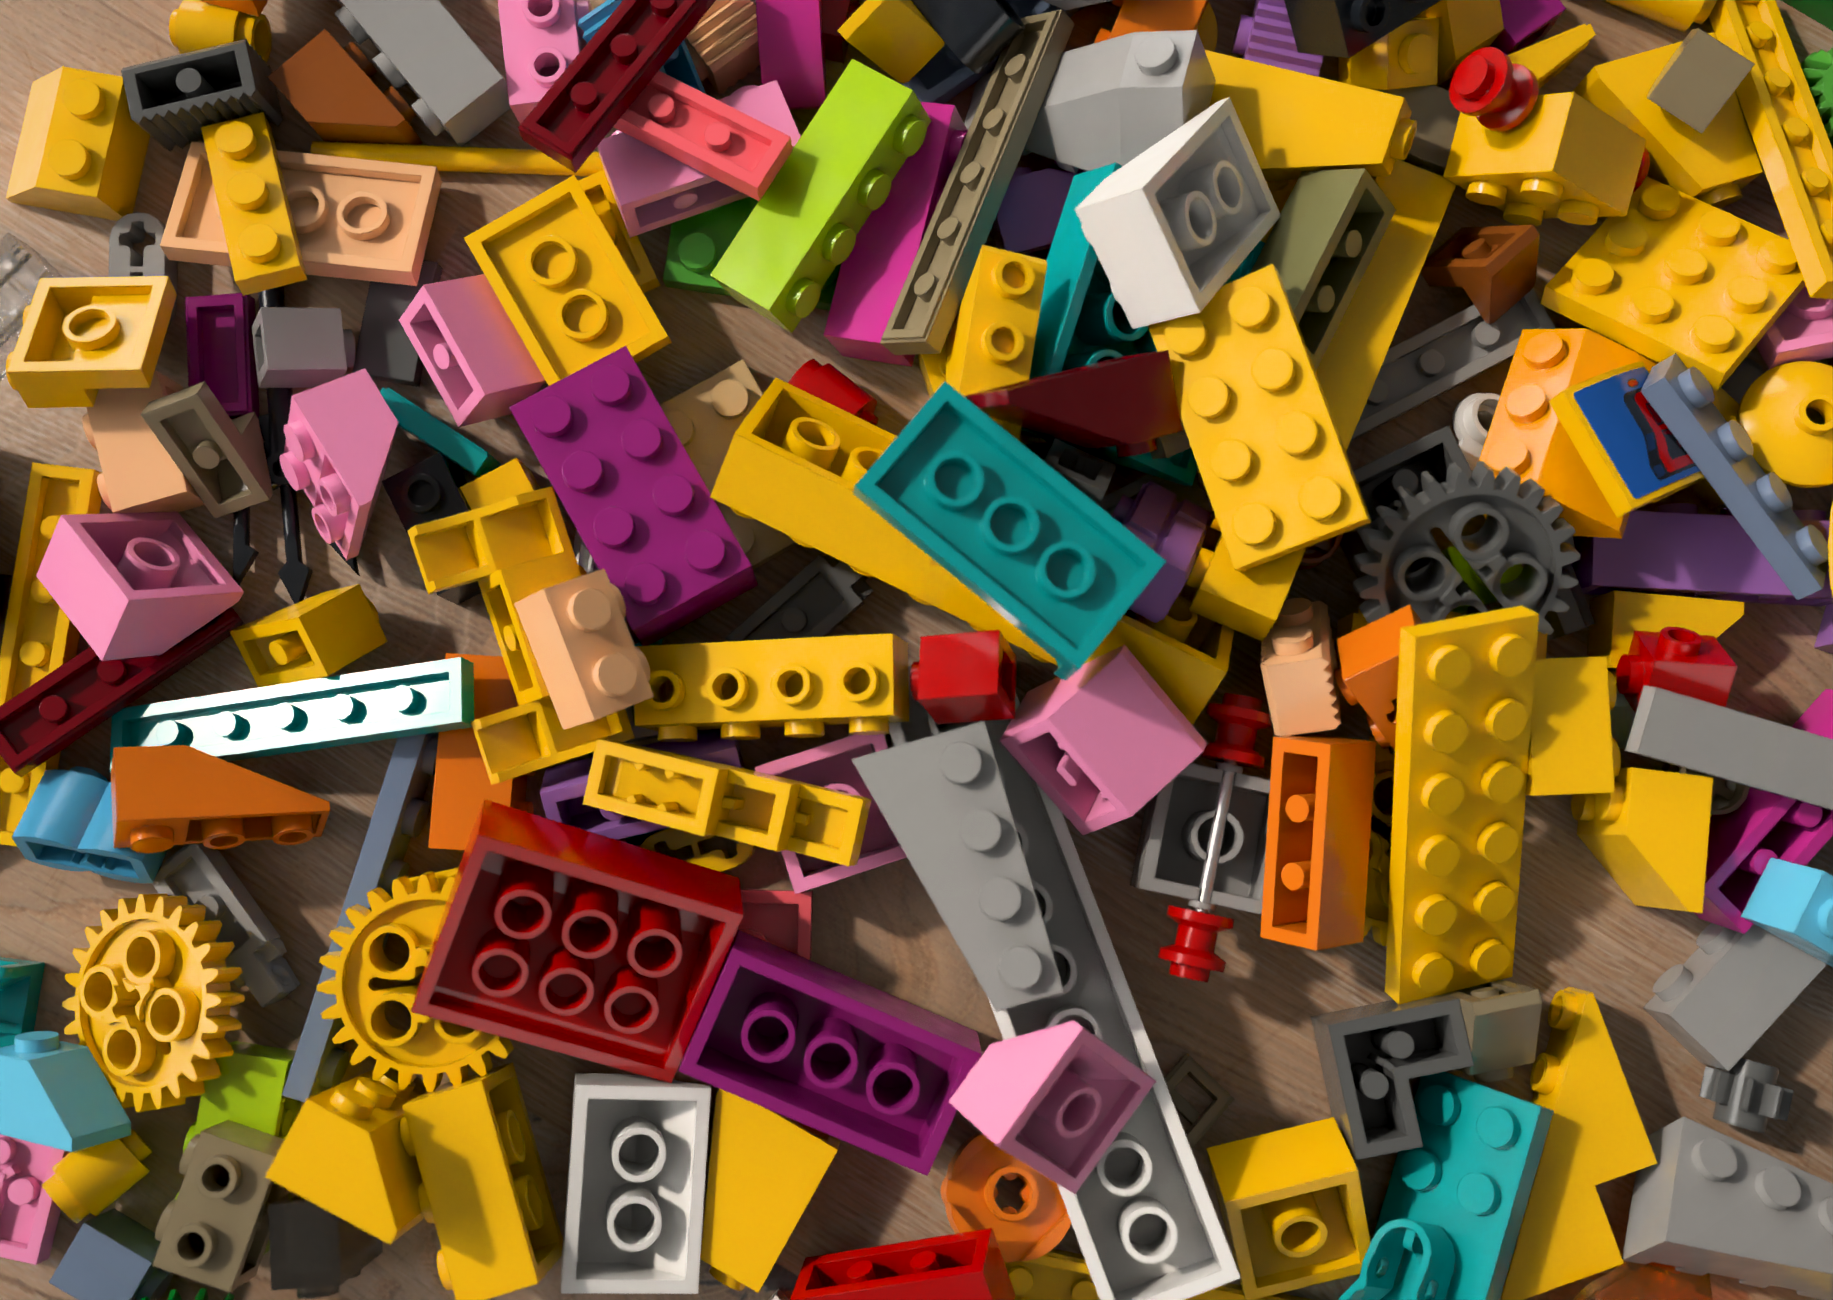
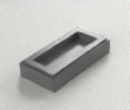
M423 260L417 286L370 281L352 370L353 373L365 368L372 380L420 387L424 364L399 319L423 285L440 282L443 268L437 262Z

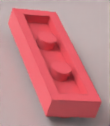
M661 71L656 73L613 126L757 201L761 200L792 153L790 136Z

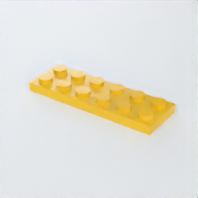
M1524 606L1400 628L1385 992L1398 1005L1513 977L1539 614Z

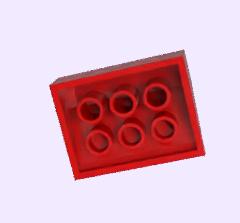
M484 799L454 880L412 1004L411 1012L672 1083L744 916L740 880L738 877Z

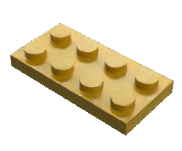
M1273 264L1222 286L1199 313L1148 325L1156 350H1168L1180 417L1236 571H1246L1372 522L1280 274Z

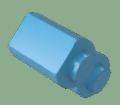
M80 766L72 767L70 770L52 769L45 771L12 835V839L24 858L29 861L67 871H91L101 876L132 883H153L168 851L138 853L131 848H114L111 782H108L101 773Z

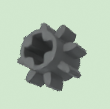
M1741 1058L1730 1071L1705 1066L1699 1097L1716 1102L1713 1119L1752 1131L1766 1133L1769 1117L1784 1121L1788 1120L1794 1090L1776 1085L1780 1068Z

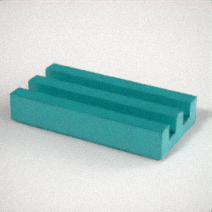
M389 387L387 390L385 388L381 389V395L398 420L397 426L429 447L440 452L477 478L500 467L501 463L481 447Z

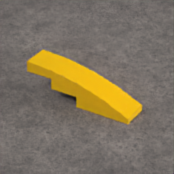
M597 738L583 804L701 836L717 835L773 851L789 850L841 865L853 866L858 864L872 799L736 766Z

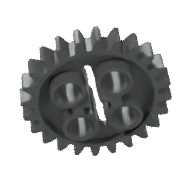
M1478 461L1470 479H1467L1464 471L1455 462L1449 463L1446 482L1440 484L1427 471L1421 473L1422 492L1414 495L1401 485L1397 487V494L1402 506L1395 511L1379 505L1375 510L1386 524L1383 530L1363 529L1361 533L1374 551L1354 555V562L1360 571L1368 574L1353 581V587L1360 598L1367 599L1359 606L1360 612L1367 623L1374 622L1407 605L1412 606L1423 623L1445 620L1448 613L1458 606L1469 605L1464 616L1489 612L1430 538V530L1438 527L1500 603V609L1524 606L1538 613V631L1551 635L1554 630L1544 618L1548 610L1567 612L1569 609L1566 602L1557 594L1558 589L1571 588L1578 585V580L1572 573L1562 567L1580 559V553L1570 543L1564 542L1576 533L1575 529L1564 518H1558L1563 511L1562 506L1551 496L1542 498L1545 490L1536 481L1529 478L1520 485L1521 476L1508 466L1495 478L1493 470L1484 461ZM1486 514L1484 526L1478 532L1469 536H1461L1462 529L1470 518ZM1422 557H1431L1429 567L1423 573L1415 577H1405L1406 570L1413 561ZM1524 563L1521 574L1515 580L1500 584L1501 577L1508 568Z

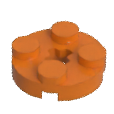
M981 1131L966 1140L952 1157L940 1191L942 1201L946 1207L948 1221L955 1234L992 1228L1002 1258L1007 1263L1037 1259L1050 1252L1064 1238L1071 1226V1220L1056 1182L996 1146ZM1001 1177L1006 1181H1012L1019 1177L1024 1184L1018 1193L1024 1203L1017 1211L1010 1205L1000 1209L995 1202V1198L999 1193L995 1185Z

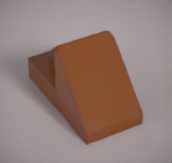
M1534 225L1462 227L1426 258L1420 273L1429 286L1464 288L1484 321L1488 324H1493L1534 287L1540 235Z

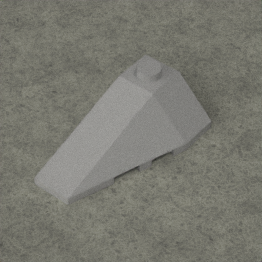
M1198 31L1133 32L1063 52L1021 155L1025 156L1033 152L1055 160L1059 168L1073 173H1077L1079 169L1090 171L1115 162L1124 166L1209 108L1216 80ZM992 73L983 75L976 82L964 122L967 130H969Z

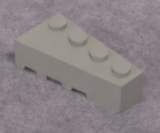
M985 721L851 759L995 1011H1001L1064 992Z
M1684 1116L1647 1136L1657 1164L1636 1171L1622 1256L1623 1261L1643 1265L1656 1262L1675 1266L1676 1271L1699 1276L1712 1273L1737 1278L1740 1284L1760 1288L1772 1285L1796 1290L1797 1294L1802 1296L1833 1300L1832 1183Z

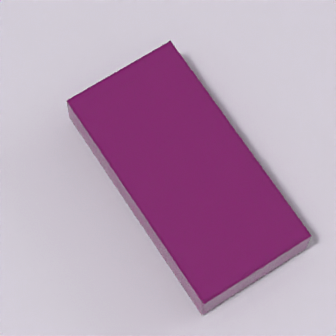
M242 293L185 297L188 387L205 381L231 420L254 412L259 417V388L252 335V325L256 319L255 298L251 295L243 296Z

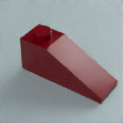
M1168 350L1122 356L965 395L966 399L987 416L1085 448L1116 446L1117 457H1128L1155 451L1158 449L1156 438L1183 431Z

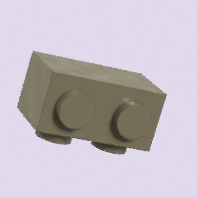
M230 1120L221 1122L202 1130L200 1134H196L187 1145L181 1158L179 1172L185 1175L177 1199L172 1200L167 1205L158 1221L155 1239L161 1241L152 1266L229 1293L255 1277L287 1191L283 1186L265 1177L285 1139Z

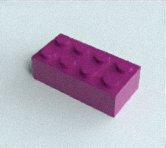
M626 346L509 407L598 569L605 568L610 583L619 589L625 602L626 619L643 646L656 642L758 586L751 563L716 502L710 498L711 494Z
M738 930L686 1048L679 1072L928 1176L957 1112V1109L949 1100L965 1080L969 1071L981 1058L982 1051L978 1033L975 1030Z

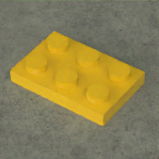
M575 175L464 237L548 386L624 346L627 347L635 363L672 343Z

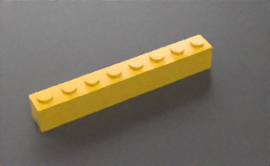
M1399 159L1395 160L1390 176H1376L1373 178L1396 211L1316 370L1345 452L1456 187V184L1443 176ZM1215 516L1211 528L1221 532ZM1221 534L1214 552L1203 547L1201 548L1186 584L1197 589L1189 611L1263 642L1277 620L1306 548L1246 571L1238 572L1233 567Z

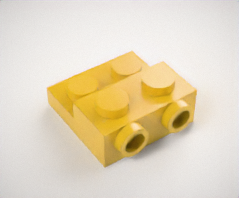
M169 276L40 278L31 304L24 309L23 327L15 349L9 353L6 360V375L10 386L19 392L28 408L94 407L99 389L150 388L177 297Z

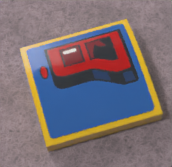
M1643 361L1628 364L1562 390L1548 401L1617 518L1651 502L1655 503L1705 478L1642 394L1641 389L1649 375V370Z

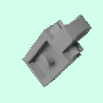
M203 843L186 844L160 866L152 883L159 894L187 896L188 905L206 906L204 921H221L222 927L215 941L217 943L233 942L235 945L230 955L225 959L227 967L242 968V973L232 981L238 988L247 986L261 1007H266L267 1005L280 1002L301 985L286 959L281 957L287 950L283 941L279 939L280 935L218 849L207 848Z

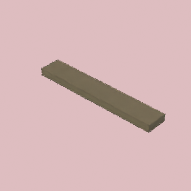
M1063 9L1020 18L1025 25V29L1000 53L882 335L880 344L894 355L941 353L965 294L981 247L986 243L1075 25Z

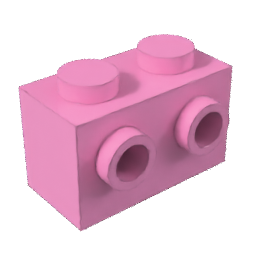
M498 0L509 106L520 124L586 46L587 41L583 39L584 31L578 27L579 19L592 11L590 0Z
M485 274L423 285L399 319L458 427L512 414L510 406L535 394L545 383L544 377Z

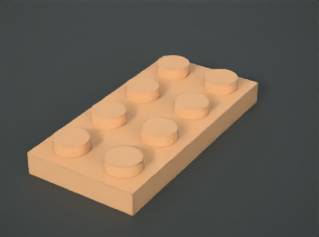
M191 141L160 247L167 258L172 261L232 267L205 144L203 142ZM277 150L306 275L417 286L442 184L437 167Z

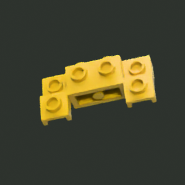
M552 486L518 494L453 516L418 524L407 530L428 594L478 581L519 706L470 721L491 785L594 752L597 738L619 742L635 738L625 708L597 720L563 730L514 603L545 588L587 574L585 569L577 563Z

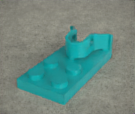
M946 381L859 480L853 491V494L1054 657L1059 667L1054 674L1065 681L1083 666L1166 563L1165 559Z
M1446 1071L1420 1076L1413 1103L1423 1147L1398 1152L1374 1236L1362 1262L1360 1277L1338 1300H1500L1554 1110Z

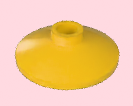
M1796 361L1769 369L1759 376L1746 390L1737 411V422L1743 427L1752 442L1754 449L1753 458L1765 474L1775 473L1784 484L1801 488H1819L1832 485L1833 367L1812 361ZM1809 407L1819 412L1825 424H1816L1810 421L1806 415V408Z

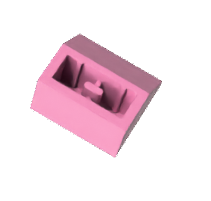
M365 368L292 395L288 424L284 425L286 437L284 454L280 455L281 468L287 481L294 490L303 489L314 506L312 508V517L321 537L328 544L335 542L346 561L359 554L382 486L381 481L384 480L398 425V420Z
M1125 645L1083 664L1066 681L1056 677L1027 691L1015 712V719H1011L1000 739L1003 746L1082 835L1133 816L1204 751L1207 744Z

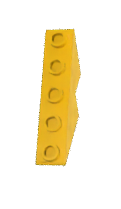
M982 245L945 346L946 382L964 397L968 394L1029 380L1046 277L1047 260ZM990 417L1019 441L1021 426ZM929 556V564L941 566Z
M1573 987L1564 988L1556 992L1549 1007L1548 1024L1552 1027L1546 1052L1540 1053L1533 1064L1530 1086L1534 1091L1531 1102L1554 1110L1500 1300H1524L1624 1264L1595 1185L1657 1164L1593 992Z

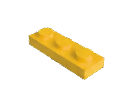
M264 112L201 127L234 279L243 296L307 280L272 129Z

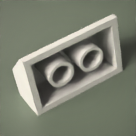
M575 1073L561 1264V1293L698 1294L711 1098L710 1086L677 1080L668 1083L639 1074Z

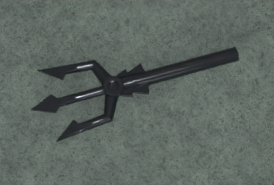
M284 286L258 292L259 310L261 307H285ZM266 388L268 414L257 418L262 437L265 441L263 444L272 490L280 488L286 563L278 574L295 604L304 600L313 570L303 563L297 491L287 481L280 464V455L284 454L286 440L284 425L288 424L293 388ZM250 507L233 512V579L240 586L259 554L258 551L250 546ZM335 542L331 543L330 545L359 575L357 558L354 557L346 561Z

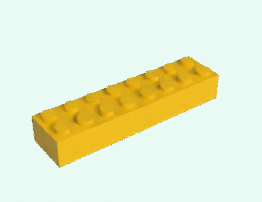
M775 377L734 433L710 498L729 506L739 516L756 519L789 535L794 542L801 546L818 549L848 564L861 575L875 577L908 593L912 599L921 604L935 606L966 621L973 629L979 632L1000 630L1007 642L1026 650L1036 660L1057 665L1054 657L945 568L929 564L928 554L853 494L855 485L897 436ZM1185 583L1164 620L1154 623L1128 609L1085 663L1125 645L1193 726L1227 673L1234 629L1189 611L1197 589Z

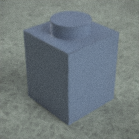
M113 1208L83 1223L49 1283L77 1300H141V1298L146 1296L150 1300H159L169 1286L173 1273L152 1266L161 1241L155 1239V1232Z

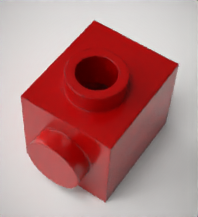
M1665 627L1660 632L1634 631L1629 653L1623 654L1619 659L1616 670V684L1618 691L1624 695L1635 714L1643 686L1658 687L1726 707L1737 665L1714 636L1699 635L1692 630L1681 627Z
M1000 630L921 636L919 661H914L910 669V686L915 701L920 702L937 724L1015 719L1017 656Z

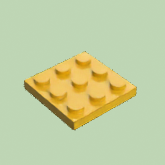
M1646 176L1641 186L1632 194L1627 216L1608 217L1545 286L1540 304L1658 363L1676 353L1687 369L1691 367L1697 368L1706 377L1711 388L1718 391L1805 287V282L1789 239L1783 238Z

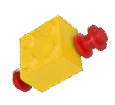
M1484 47L1478 49L1461 62L1452 77L1449 88L1450 101L1454 108L1460 111L1445 167L1444 178L1467 190L1466 198L1470 201L1495 206L1504 212V220L1516 225L1540 226L1542 220L1546 218H1559L1562 221L1577 225H1594L1597 223L1598 217L1627 216L1632 194L1644 182L1650 167V156L1645 147L1646 139L1575 92L1538 95L1539 84L1536 75L1523 65L1512 64L1509 56L1497 48Z

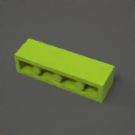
M852 59L710 276L734 299L793 333L800 320L807 317L816 307L820 298L821 288L835 267L844 262L851 254L855 245L856 235L871 212L878 209L887 199L891 189V182L907 157L914 155L923 144L931 119L914 91Z

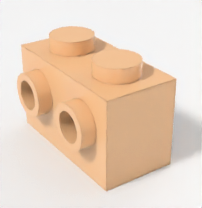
M605 568L545 588L514 603L563 730L597 720L654 697L649 685V664L643 652L634 646L624 620L626 617L624 599L619 589L610 583Z

